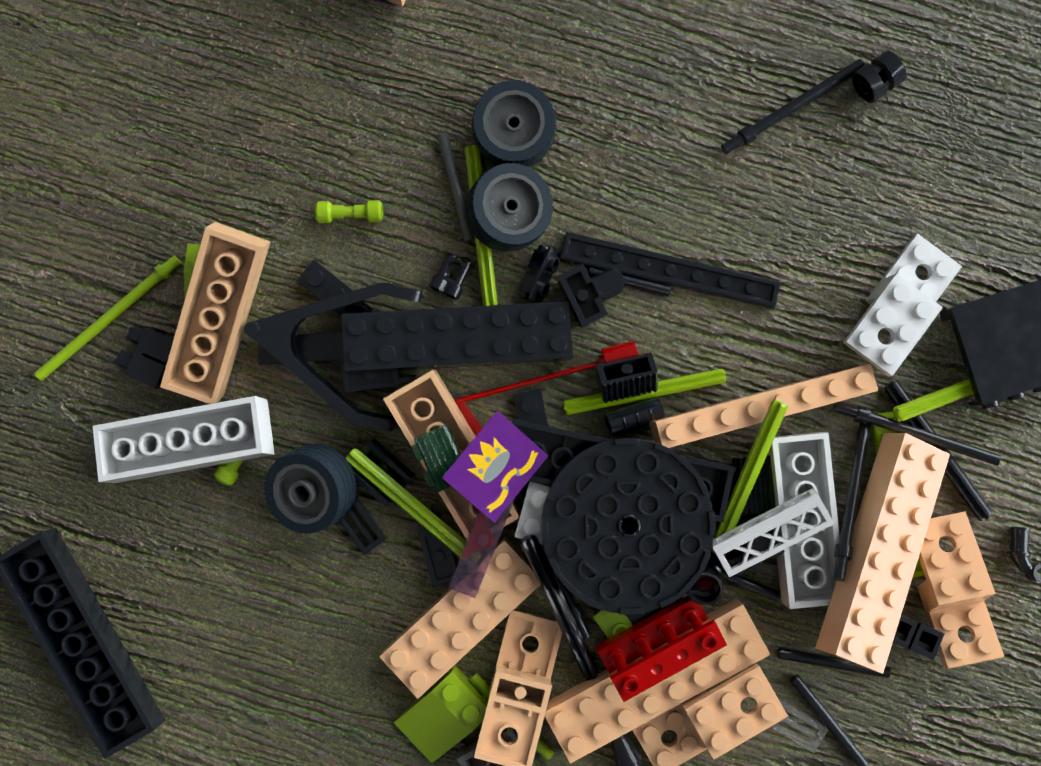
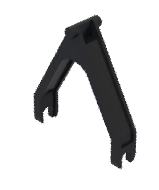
M378 283L249 322L244 326V332L257 341L349 422L374 429L393 431L396 423L393 416L359 409L304 361L296 349L295 335L299 325L307 317L382 294L421 302L423 291L390 283Z

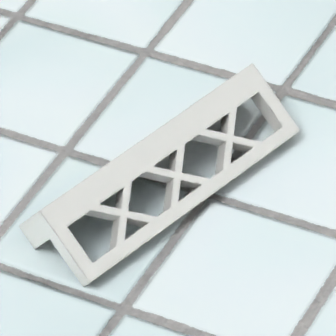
M812 488L714 538L712 547L726 573L731 577L834 525V522L818 493ZM818 506L825 520L816 525L804 523L806 512ZM800 516L799 521L794 520V518ZM786 522L797 525L794 536L788 539L777 536L780 525ZM802 527L808 528L800 532ZM774 529L773 534L766 533V532H768V531ZM759 536L771 539L768 549L762 552L751 549L753 540ZM775 540L780 541V543L774 545ZM748 542L747 547L741 546ZM733 549L745 552L742 562L733 567H730L724 556L725 553ZM749 554L754 555L753 557L748 559Z

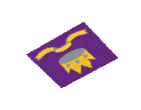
M497 411L442 478L495 523L548 455Z

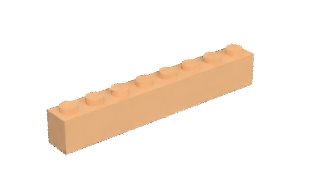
M865 364L649 422L654 443L670 448L762 423L773 400H779L788 405L784 415L788 416L876 392L878 387L872 365Z

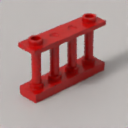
M686 596L595 646L609 674L617 670V673L611 675L610 679L623 702L727 646L714 619L703 624L708 618L700 604L693 602ZM693 628V631L680 638L677 637ZM666 642H668V645H666V646L660 648L659 650H657V651H655V652L652 651V650H654L655 648H657V647H659V646L665 644ZM641 656L643 657L639 661L627 666L628 663L634 661L635 659Z

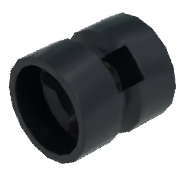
M885 51L874 58L871 64H866L854 72L851 80L858 95L865 102L873 103L884 96L887 90H892L903 83L907 78V73L900 58L891 51Z
M714 555L710 556L700 578L686 592L693 602L700 605H710L717 602L723 594L722 565L720 560Z

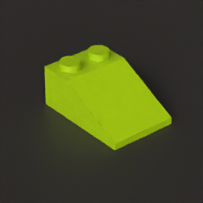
M454 665L394 721V724L433 763L483 722L488 700L470 683L463 672Z

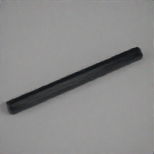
M898 380L891 381L885 386L884 390L895 406L912 401ZM923 414L906 420L911 426L936 434ZM930 444L950 454L944 474L977 520L984 521L990 518L992 510L949 450Z
M535 535L525 536L521 541L523 551L585 680L595 679L598 673L596 664Z

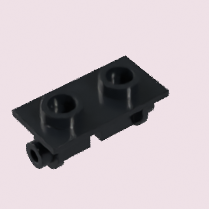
M539 245L538 249H534L528 268L536 272L535 275L525 272L518 289L520 291L519 297L526 300L531 299L535 303H542V300L548 295L550 280L560 264V254L549 246L547 248Z

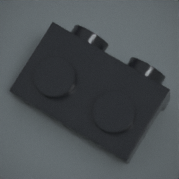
M374 438L361 451L403 488L415 476L409 468ZM352 467L356 483L372 494L376 501L381 502L387 507L392 500Z

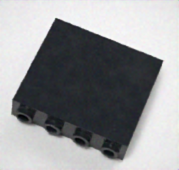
M1041 279L939 312L942 322L951 321L976 400L969 401V406L981 405L982 409H988L1000 405L998 400L1007 398L1008 401L1025 397V391L1032 390L1033 393L1041 391Z

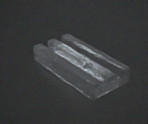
M779 699L786 711L816 728L819 732L816 734L789 717L782 720L814 739L811 744L778 723L771 726V728L815 753L828 729Z

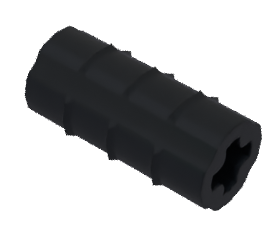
M658 397L604 413L605 423L611 437L626 434L636 429L639 430L642 427L649 426L651 421L665 418L664 409Z

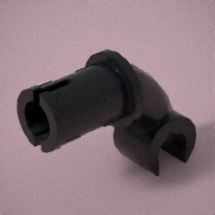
M1011 526L1010 550L1007 551V554L1010 555L1015 566L1024 573L1028 580L1041 582L1037 572L1041 568V563L1029 560V557H1031V554H1028L1030 528Z

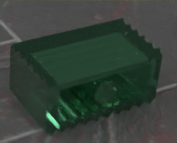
M446 423L414 438L416 444L412 445L417 460H423L427 470L424 471V476L429 487L435 486L437 492L451 487L442 477L461 455L450 426Z

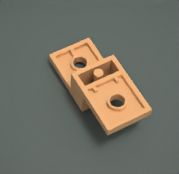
M966 512L930 518L919 554V560L926 580L918 585L917 588L930 626L945 633L938 649L945 670L1003 658L1004 654L984 601L996 593ZM942 538L949 540L953 545L952 552L943 551L939 546V540ZM959 628H966L970 631L972 635L970 643L960 640L958 637Z
M515 609L509 614L474 758L503 766H532L552 689L551 676L562 637V631L556 620ZM528 636L536 637L539 642L538 647L533 651H527L522 645L523 640ZM511 727L517 731L518 736L516 740L506 742L502 739L501 732L505 728Z
M755 664L708 692L705 690L633 729V732L653 766H679L707 749L712 758L716 759L785 719L788 715L760 666ZM746 697L755 699L754 708L749 711H744L740 707L741 701ZM667 730L674 731L676 733L675 740L672 743H664L661 740L663 732Z

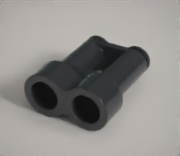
M447 253L437 276L432 277L429 287L450 298L459 300L463 292L461 287L472 263L463 259L460 261L457 259V256ZM455 263L459 265V268L454 278L450 279L448 276Z

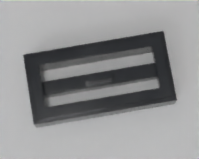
M355 495L353 504L378 536V539L375 540L352 507L349 509L348 514L370 545H365L345 516L339 522L363 555H365L388 537L358 496Z

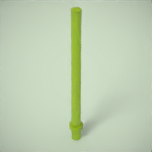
M173 255L164 264H158L155 267L156 270L34 372V375L43 381L162 279L167 280L171 276L170 273L181 264L180 260Z

